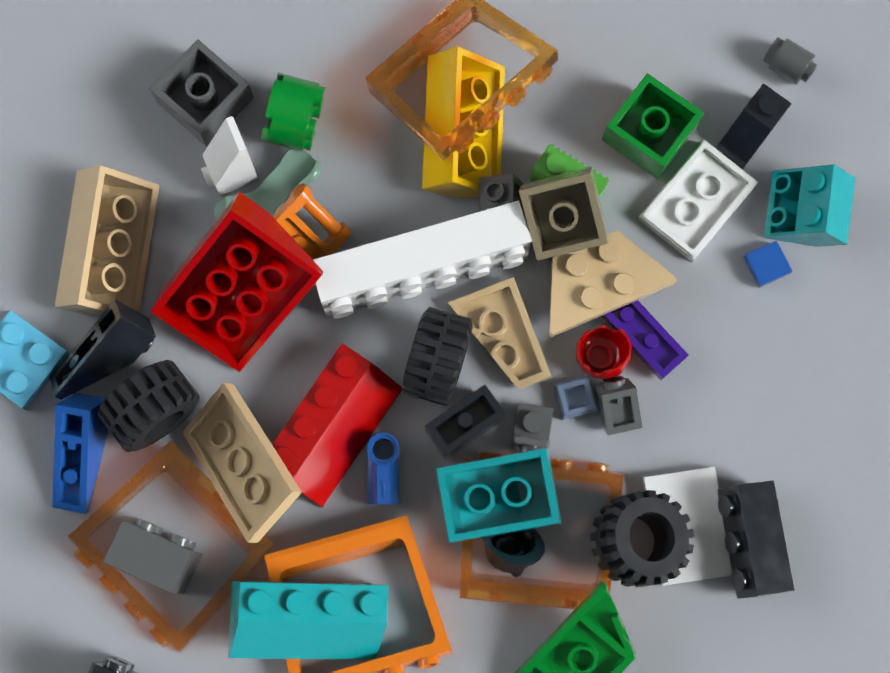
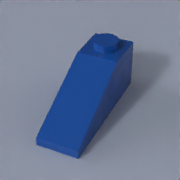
M74 393L55 405L52 508L83 514L89 512L108 434V429L98 417V411L106 399L104 397Z

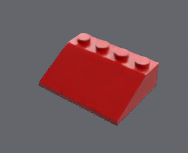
M239 191L160 291L150 312L240 372L323 275V270L269 212Z

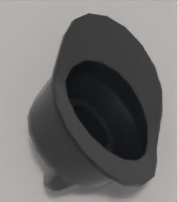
M535 529L481 537L485 543V555L489 563L502 572L511 573L515 578L519 577L529 565L540 561L545 553V543Z

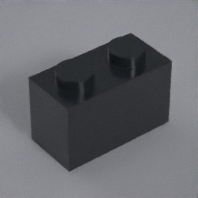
M483 385L426 424L425 432L444 460H446L503 421L506 413L487 386Z

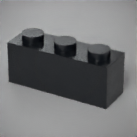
M774 480L718 489V509L723 519L725 547L729 552L732 569L731 581L735 588L737 599L794 591Z

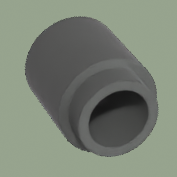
M777 37L763 59L764 62L769 64L768 68L795 85L800 80L807 82L817 67V64L813 62L816 55L788 38L784 41Z

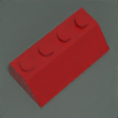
M341 343L272 443L302 491V494L322 508L403 390L399 384L372 362Z

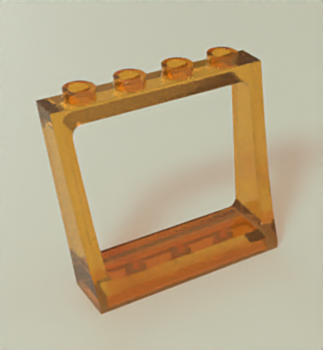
M454 0L367 75L365 79L370 94L401 120L444 161L455 151L458 153L466 151L474 141L473 135L482 127L485 130L492 128L500 118L499 112L508 104L511 107L517 106L526 96L525 89L534 81L537 84L543 83L552 73L553 68L551 66L558 61V50L484 0ZM474 22H478L535 57L445 136L438 135L394 92L400 84L428 61L429 55L439 52L467 26Z
M172 441L164 446L128 482L68 535L69 540L77 548L73 554L87 569L94 565L103 574L98 579L99 582L112 595L119 591L128 600L123 605L125 609L137 621L144 617L153 626L149 631L152 637L162 647L170 643L179 654L231 597L232 581H246L265 559L264 555L270 554L273 548V543L265 535L258 543L246 541L211 480ZM161 473L169 474L248 554L245 561L189 625L181 631L174 629L116 568L103 563L105 557L89 541L90 536Z
M480 452V458L465 457V463L501 457L502 454ZM552 459L551 466L554 479L606 484L609 488L607 505L611 504V500L622 496L624 474L622 472L609 471V464L588 462L587 468L573 467L572 460ZM473 539L462 541L460 598L575 609L601 581L606 583L609 592L611 590L612 580L607 577L610 570L601 571L599 566L597 580L593 584L475 573L472 569Z

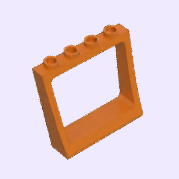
M407 515L264 555L270 582H286L291 577L394 548L403 547L407 550L435 634L434 641L427 645L329 673H404L403 668L415 664L418 665L419 670L437 666L440 664L439 657L453 654ZM286 659L289 673H303L300 659Z

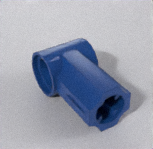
M378 433L368 442L367 504H399L400 447L397 439L389 433ZM379 440H388L394 446V453L387 460H380L373 454V447Z

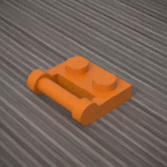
M304 183L296 186L290 193L289 199L272 215L312 260L334 254L351 235V229L345 223H339L312 197V191ZM302 207L329 232V237L324 242L296 215Z

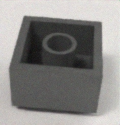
M199 39L149 88L157 104L206 147L210 144L224 120L231 116L235 119L254 99L249 83Z
M136 517L134 523L122 520L103 563L170 593L184 594L203 554L194 550L197 543L171 532L168 538L161 535L164 528Z

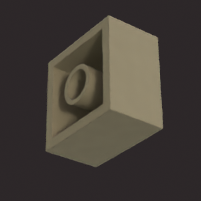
M592 167L521 185L519 193L537 261L608 244L609 234Z

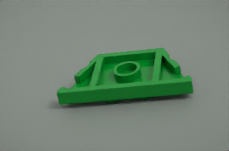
M601 581L514 673H622L636 659V652L606 583Z

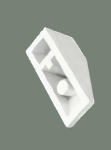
M233 116L226 118L203 153L207 166L201 168L208 187L215 186L220 196L259 181Z

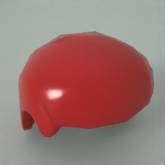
M600 325L581 336L576 346V361L585 374L593 378L606 380L620 375L629 364L632 343L623 329L616 330Z

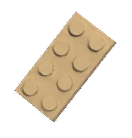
M223 382L182 433L246 541L258 543L299 497L302 491L235 385Z

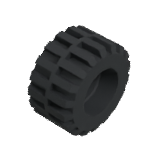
M428 307L419 322L407 361L402 384L404 394L444 406L449 404L457 386L473 329L470 318Z
M164 360L144 367L119 384L102 403L98 411V417L125 452H133L154 444L176 429L193 412L200 396L173 361Z
M646 490L617 497L610 501L611 504L604 505L599 511L603 516L596 517L592 524L597 527V531L592 532L590 535V541H596L597 548L591 550L593 557L600 556L601 562L597 564L601 571L610 570L607 577L613 581L621 580V585L627 587L663 584L668 582V579H673L680 575L679 569L686 568L690 561L685 557L686 554L693 553L694 545L689 544V538L694 537L693 529L688 530L686 523L690 522L688 514L681 515L679 511L682 506L677 501L669 503V495L665 493L656 495V491ZM636 518L645 522L653 534L654 547L647 560L639 557L630 543V528Z

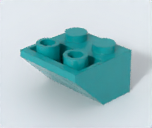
M835 164L772 171L764 237L814 247L847 245L855 177Z

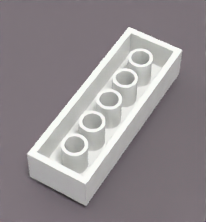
M518 200L314 259L313 261L323 270V275L316 282V287L326 317L333 315L334 319L343 318L353 314V309L367 305L368 309L381 307L387 304L388 299L401 295L402 299L412 298L420 295L423 288L435 285L436 289H442L456 283L455 279L469 275L470 279H477L490 273L489 269L503 266V269H511L524 263L523 259L528 257L532 239Z

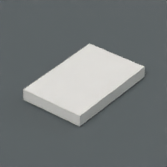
M703 140L641 213L638 220L689 261L693 262L753 190L758 181L707 141Z
M715 467L642 478L644 491L654 490L656 495L665 493L670 496L669 503L677 501L682 506L679 512L681 515L688 514L690 522H687L686 525L688 530L693 529L694 537L689 538V544L694 545L693 553L686 554L685 556L690 560L687 567L680 568V575L676 578L668 579V582L661 584V586L731 576L732 569L729 552L725 547L723 519L718 509L719 498L717 490L719 486Z

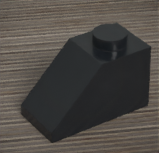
M763 83L719 142L716 149L743 169L792 103Z

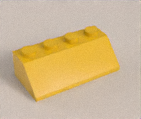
M459 46L428 56L422 176L423 190L445 197L480 198V178L501 175L505 66Z

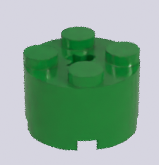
M278 72L265 115L268 125L267 128L263 127L261 141L302 152L304 149L311 151L317 120L312 118L319 119L325 87L320 86V83Z

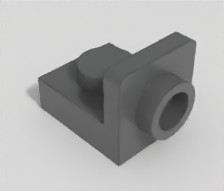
M513 173L481 177L479 180L480 210L484 211L519 200L524 217H526L519 189L524 182Z
M615 376L603 380V383L594 385L595 393L600 400L604 431L607 435L643 428L637 389L629 378Z
M518 403L511 447H518V453L544 448L548 450L554 408Z

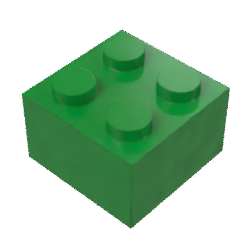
M647 73L606 126L602 141L658 180L697 128L705 113Z

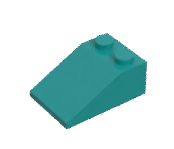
M547 448L436 468L449 543L562 524L550 455Z

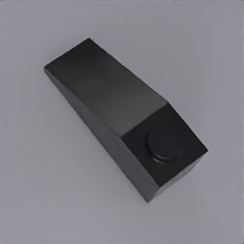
M114 299L50 377L54 396L62 400L133 364L142 353L147 352L151 348L156 337L150 319Z

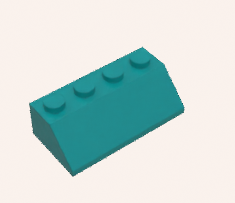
M232 581L228 658L376 659L387 626L389 585Z

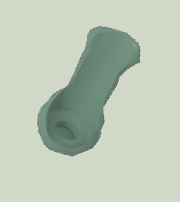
M288 149L283 153L278 165L255 190L243 194L273 215L289 199L290 193L296 186L302 183L308 185L320 178L321 163L313 159L305 151ZM225 196L217 202L213 211L216 220L235 196Z

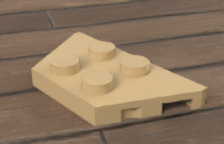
M618 230L609 233L608 244L555 256L551 261L549 335L553 337L672 286L677 282V279Z

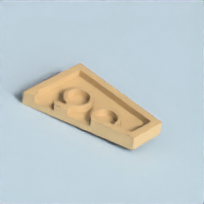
M514 277L448 302L457 315L472 320V333L518 390L552 378Z

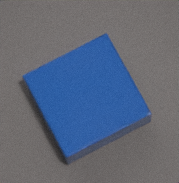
M777 241L747 253L743 257L758 288L793 272Z

